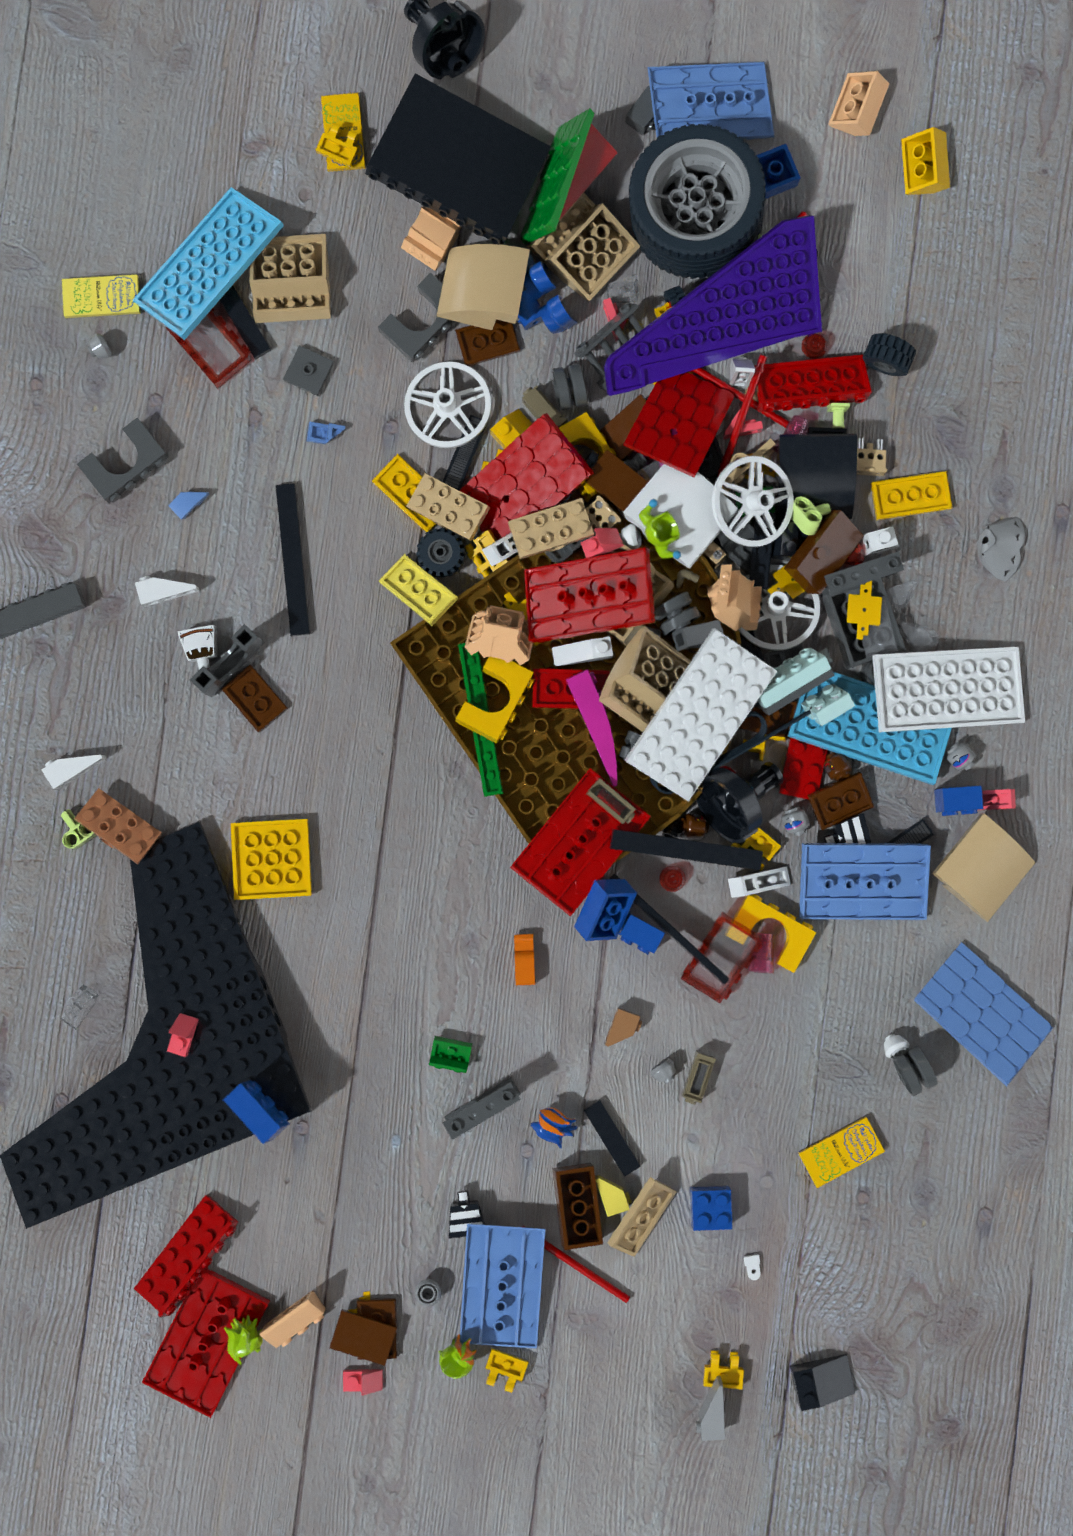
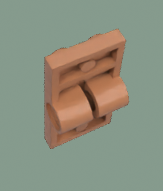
M99 788L74 818L75 821L97 835L106 845L117 849L136 864L141 862L162 835V832Z

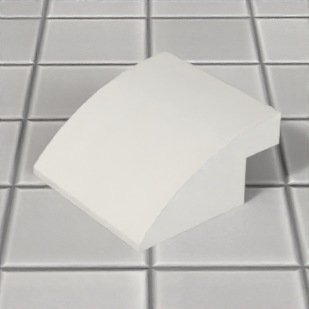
M665 464L661 466L623 512L628 521L641 529L647 540L645 526L639 519V514L649 505L650 500L656 499L658 505L652 508L650 514L656 516L667 511L673 516L680 531V538L668 545V551H679L681 557L675 560L689 569L722 531L715 520L712 508L714 485L698 472L694 478ZM720 492V510L727 525L737 513L738 508Z

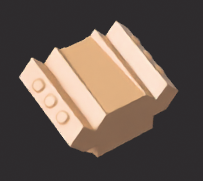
M421 207L419 215L410 227L401 248L436 271L441 263H444L450 248H452L459 236L462 226H459L449 218L440 216L438 212L430 208Z
M732 564L721 565L719 579L707 589V595L710 599L711 609L715 618L735 632L741 627L746 631L757 630L758 620L760 619L762 586L754 587V580L747 579L740 573V570L731 571Z
M490 605L486 611L481 610L474 614L465 648L470 655L479 651L483 658L494 657L505 660L507 663L513 659L519 665L529 661L533 643L529 642L528 622L524 619L523 612Z

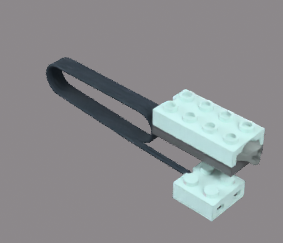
M811 647L805 648L797 656L788 658L783 661L782 665L773 668L777 672L753 708L757 707L760 710L762 709L767 715H771L835 676L829 665L833 660L830 658L827 648L820 652ZM834 684L823 687L822 691L808 696L806 701L801 703L805 713L766 736V720L759 713L750 711L746 718L757 716L761 721L759 733L718 757L708 773L806 716L812 720L815 719L816 723L821 726L827 724L855 706L849 693ZM650 777L651 783L659 792L664 794L674 793L667 787L658 786L657 781Z

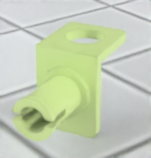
M831 403L827 406V412H833L832 428H845L844 412L849 409L850 403Z

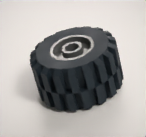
M885 333L873 334L863 355V361L874 370L883 374L906 376L915 357L916 350L910 343L897 336Z
M435 528L431 532H426V535L420 538L421 541L417 545L418 551L416 552L418 562L422 568L434 577L441 578L452 576L453 573L458 572L459 568L463 566V561L466 557L465 546L459 536L445 528Z

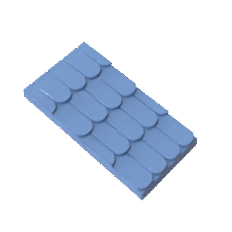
M764 62L647 67L656 137L664 135L665 132L672 131L674 128H681L684 125L689 126V124L718 126L721 129L729 130L730 133H735L738 138L741 137L746 140L774 137Z
M802 843L799 918L927 920L931 845L921 843Z
M961 942L915 997L914 1001L1007 1087L1053 1030V1027L1029 1003L1010 988L1002 978L984 964V961Z
M467 1224L460 1324L461 1344L470 1338V1344L537 1349L545 1229Z

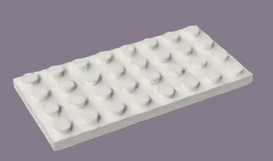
M713 628L625 758V761L689 801L777 671Z
M1019 647L872 655L879 733L1025 723Z

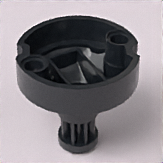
M408 0L406 3L404 15L410 22L417 25L412 41V51L416 62L435 79L441 80L447 75L454 78L465 72L475 62L484 44L485 27L480 16L466 3L458 0L454 3H447L445 1L433 8L429 6L427 0Z
M772 762L764 763L758 771L747 775L743 779L728 769L717 768L706 775L695 791V794L698 790L702 792L696 801L706 821L720 836L728 841L741 843L758 831L757 828L762 825V811L758 801L769 790L777 788L783 783V775L780 769Z

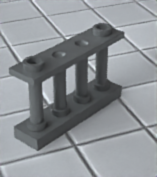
M627 303L623 305L619 310L620 312L587 342H582L574 353L576 357L583 358L585 356L600 375V380L596 382L600 389L607 391L605 371L591 350L599 343L607 355L610 356L614 350L605 337L612 331L625 344L629 338L619 325L626 318H628L638 333L643 330L644 327L633 313L639 308L637 304Z
M899 552L825 575L824 578L827 586L821 593V596L824 597L829 593L833 594L903 571L904 567Z
M510 1077L444 1116L446 1120L442 1123L453 1140L521 1100L519 1097L521 1093Z

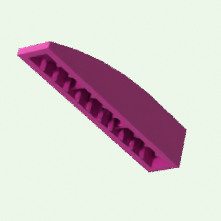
M586 669L566 678L611 782L615 787L617 786V763L612 732L603 703L599 701L601 690L597 691L594 685L597 683L594 673H589Z

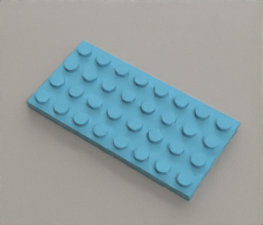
M231 187L134 297V303L185 340L284 227V224Z
M833 672L835 676L799 697L793 719L805 713L801 703L806 701L808 696L822 691V688L827 685L834 684L848 692L855 706L823 726L816 723L815 719L812 720L806 716L790 726L787 737L843 754L930 785H935L952 728L879 733L875 685Z

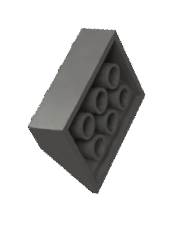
M881 578L872 581L871 596L882 597L880 626L869 625L868 635H863V640L856 639L857 624L847 623L849 594L860 595V585L833 594L829 593L822 597L847 670L873 661L872 655L893 654L906 649Z

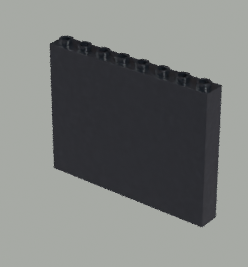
M415 73L367 165L365 174L372 180L385 184L389 189L402 193L406 198L421 203L423 207L438 212L440 216L455 221L459 226L472 230L476 235L489 239L493 244L504 245L551 146Z

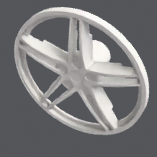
M440 362L425 368L412 380L406 392L404 410L409 426L422 441L439 448H455L469 443L483 431L491 413V396L484 379L474 369L458 362ZM445 368H449L450 389L445 388ZM452 368L463 370L472 375L478 381L480 387L469 388L456 393L454 391ZM441 369L440 390L437 393L414 390L424 376L432 371ZM481 391L484 392V393H482V394H480V395L473 396V397H471V398H469V399H466V400H464V401H462V399H461L462 397H466V396H469V395H472V394H475V393H478V392H481ZM412 394L426 398L433 399V403L422 399H417L411 396ZM485 396L484 414L479 425L474 429L461 410V406ZM411 400L434 408L422 432L412 419L410 410ZM437 416H439L441 419L435 425L431 433L428 436H426L427 432L433 425ZM456 416H461L471 430L470 434L455 419ZM447 417L465 435V437L454 441H439L431 438Z
M749 456L737 459L726 466L717 478L712 495L714 517L722 532L735 543L749 547L771 543L784 532L793 512L794 498L790 481L784 471L767 458ZM751 462L748 489L725 482L726 477L732 470L742 464ZM762 464L772 468L780 476L785 487L763 490ZM722 486L741 493V496L738 497L723 490ZM786 490L787 494L776 498L772 494ZM720 492L743 504L729 527L726 525L721 514ZM787 498L788 504L785 518L776 530L768 510L772 508L774 503ZM743 512H744L746 515H745V516L742 518V520L737 524V526L734 528V530L731 531V529L733 528V526L735 525V523L739 520V518L741 517V515H742ZM754 516L767 538L752 541L743 539L736 534Z
M770 565V571H778L784 566ZM762 589V592L767 596L762 597L759 613L762 612L763 616L760 617L758 622L768 618L771 619L776 644L758 640L741 627L739 632L753 645L771 651L787 650L804 642L812 634L819 620L820 600L818 594H811L814 601V608L803 604L790 602V595L788 593L776 591L770 594L767 590ZM791 608L814 613V615L791 612ZM786 616L811 618L812 622L808 629L800 637L787 643ZM776 622H781L783 644L779 642Z

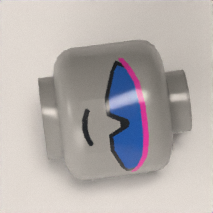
M957 742L947 750V760L956 770L965 769L967 771L975 764L973 760L976 754L966 743Z
M799 806L784 811L785 815L782 816V821L786 832L789 834L794 833L795 836L806 833L805 829L810 826L806 811L799 809Z

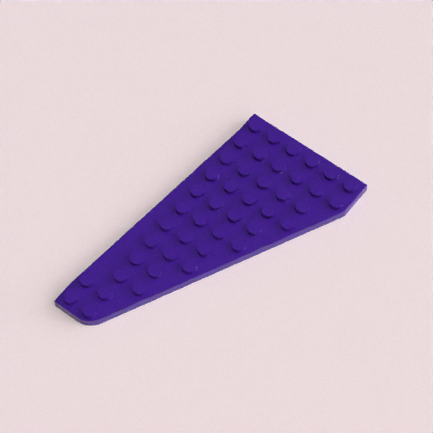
M808 215L783 220L614 351L607 358L604 366L607 394L612 396L645 387L648 384L788 339L822 332L814 216Z

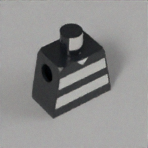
M864 813L833 825L834 834L824 836L825 843L872 844Z
M468 1190L457 1192L458 1202L451 1203L449 1239L466 1237L467 1224L485 1225L479 1201H470Z

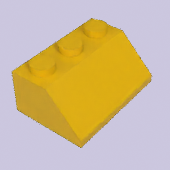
M931 127L901 139L905 194H932L950 188L946 132Z
M517 409L497 422L490 429V434L505 449L532 423L520 409Z

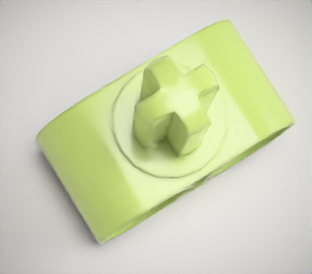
M797 497L793 503L791 519L804 534L815 535L822 516L831 512L830 505L824 503L815 507L808 498Z
M70 809L65 810L61 814V817L70 828L62 838L65 847L72 849L80 848L96 836L92 832L88 834L85 831V827L75 821L74 818L76 816ZM72 835H75L77 837V842L75 845H72L70 843V837Z

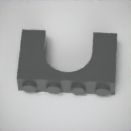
M430 272L417 287L418 292L437 311L443 284ZM390 314L378 326V329L391 344L413 363L424 355V350L428 346L432 347L437 342V337L441 333L448 331L452 320L436 317L435 322L428 329L413 331L405 327L394 315Z
M138 418L123 428V431L133 442L138 453L137 462L129 472L124 474L108 472L92 452L77 463L82 472L108 503L116 502L120 499L123 492L133 489L137 481L141 478H147L154 468L161 467L166 463V459L169 458Z
M720 620L685 627L673 632L672 636L677 652L690 648H700L713 628L723 634Z
M245 624L231 637L234 643L229 651L213 666L209 668L202 666L190 679L203 694L212 698L265 644Z

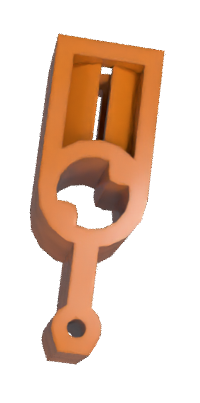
M515 934L516 985H535L533 934Z

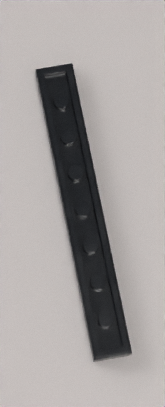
M295 483L275 485L290 636L310 635Z
M612 829L609 847L615 850L760 870L763 851L617 829Z
M613 874L609 879L620 878L616 874ZM637 894L633 903L725 986L729 978Z

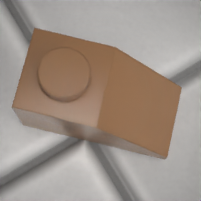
M617 1008L604 1043L605 1046L609 1047L633 1036L635 1031L639 1032L642 1021L639 1020L640 1016Z

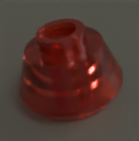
M818 333L809 334L803 339L801 348L807 357L817 359L825 354L827 341Z
M860 542L846 559L845 564L856 566L863 563L865 552Z
M668 866L662 870L659 880L665 890L676 892L684 886L686 877L681 868Z

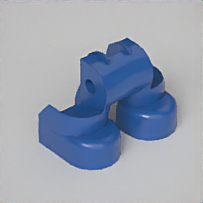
M539 261L531 266L529 272L525 275L524 286L526 290L522 292L518 323L522 324L525 330H528L543 321L551 333L564 332L576 325L577 321L567 313L561 302L562 297L559 294L548 300L546 305L540 306L538 299L543 294H547L557 287L551 282L545 272L548 269L547 265Z

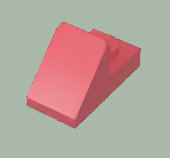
M611 298L603 300V309L609 322L619 313L616 303H612ZM628 318L619 325L622 330H624ZM612 331L615 341L619 340L615 332Z
M740 410L725 430L723 439L731 437ZM756 419L745 421L739 437L761 433L763 429L762 421L756 422Z
M595 528L596 536L580 542L586 558L604 555L624 546L617 528Z
M1015 789L982 791L983 809L979 810L1016 808Z
M182 1013L178 1015L169 1030V1034H172L167 1049L168 1052L183 1057L188 1056L198 1024V1018Z
M383 1369L343 1371V1392L361 1391V1395H367L383 1390Z

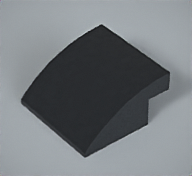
M857 434L779 435L776 464L788 477L794 500L800 496L806 497L815 507L828 503L831 510H841L848 519H852L857 475ZM775 472V488L785 487L782 479ZM786 490L777 492L776 497L787 494ZM787 498L775 503L776 519L785 517L788 504Z

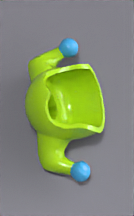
M652 499L649 505L639 514V519L645 526L646 538L655 546L661 558L674 557L679 559L681 557L679 551H668V545L680 538L678 525L673 516L667 511L656 516L651 515L652 508L658 505L657 500Z

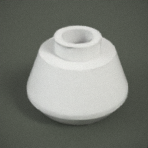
M633 523L623 528L621 533H619L623 544L630 549H638L641 546L640 530Z
M889 1035L884 1042L886 1057L892 1059L899 1054L905 1055L909 1050V1042L900 1035Z

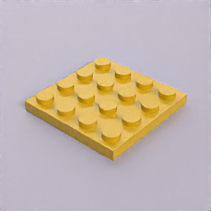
M308 819L231 823L234 900L312 896Z

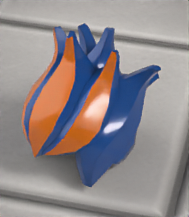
M552 1107L540 1110L539 1122H532L530 1124L538 1137L557 1144L559 1148H562V1138L564 1136H573L571 1131L578 1129L577 1126H571V1123L576 1122V1119H569L561 1111Z

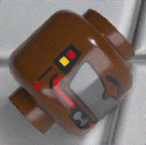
M833 752L826 756L827 760L823 766L831 780L840 781L851 775L852 766L845 755Z
M686 814L679 823L680 833L688 839L700 840L709 831V823L706 822L703 815Z

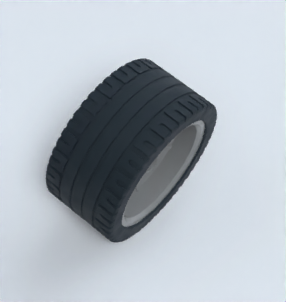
M689 124V126L684 125L681 128H674L672 131H667L664 135H660L640 154L630 177L629 203L631 224L635 240L640 245L643 254H646L648 260H651L655 266L669 274H674V276H682V278H709L758 240L764 215L765 176L762 165L759 164V159L755 156V152L753 149H750V146L741 137L738 138L735 133H730L729 130L721 129L718 126ZM694 173H705L709 175L704 176L700 181L698 180L696 175H694ZM674 182L676 189L672 190L671 193L665 194L668 187ZM688 183H692L694 185L692 188L685 187V185ZM706 185L713 186V188L710 190H707L704 187ZM726 187L731 194L732 200L722 195ZM680 198L683 201L680 203H675L674 199ZM719 202L721 205L715 207L712 205V203ZM683 215L690 217L688 220L681 219ZM665 216L673 218L671 223L667 221ZM707 217L709 220L702 222L700 218ZM718 222H724L720 227H718Z

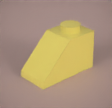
M600 1175L595 1176L607 1217L629 1210L628 1204L632 1203L629 1193H624L623 1187Z

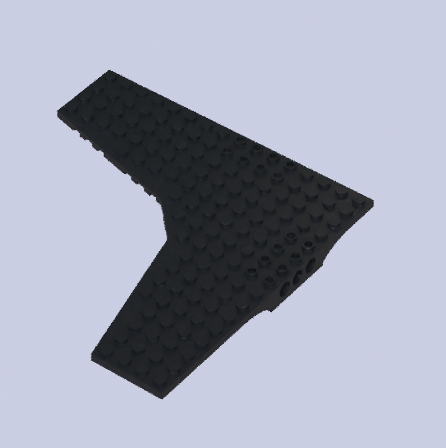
M201 822L158 839L139 864L130 859L148 1011L127 1061L0 1155L26 1229L253 1136L252 1131L224 1101L240 1083L250 1080L258 1083L265 1097L269 1096L274 1101L275 1108L287 1115V1121L312 1111L292 1059L286 1031L261 966L256 961L245 938ZM180 1013L199 1019L187 1057L167 1051L172 1034H169V1030Z

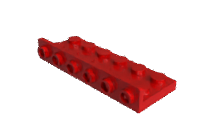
M863 354L765 364V371L761 373L756 387L759 400L757 410L758 412L770 413L774 410L789 411L793 408L807 409L811 406L826 407L831 403L865 402L872 391L866 365L863 361Z
M205 1195L134 1289L159 1311L158 1316L160 1318L167 1315L170 1316L177 1307L175 1305L177 1302L183 1300L189 1291L187 1289L190 1285L195 1284L199 1280L200 1272L203 1268L206 1269L213 1260L211 1258L213 1255L222 1250L225 1245L223 1242L226 1238L231 1237L235 1233L236 1225L239 1222L209 1195Z

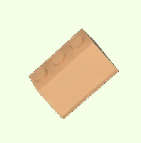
M878 71L848 73L828 125L854 136L870 135L890 83Z
M312 1290L267 1322L260 1332V1336L275 1348L280 1345L284 1347L292 1341V1336L304 1333L310 1323L314 1322L316 1324L322 1320L326 1308Z

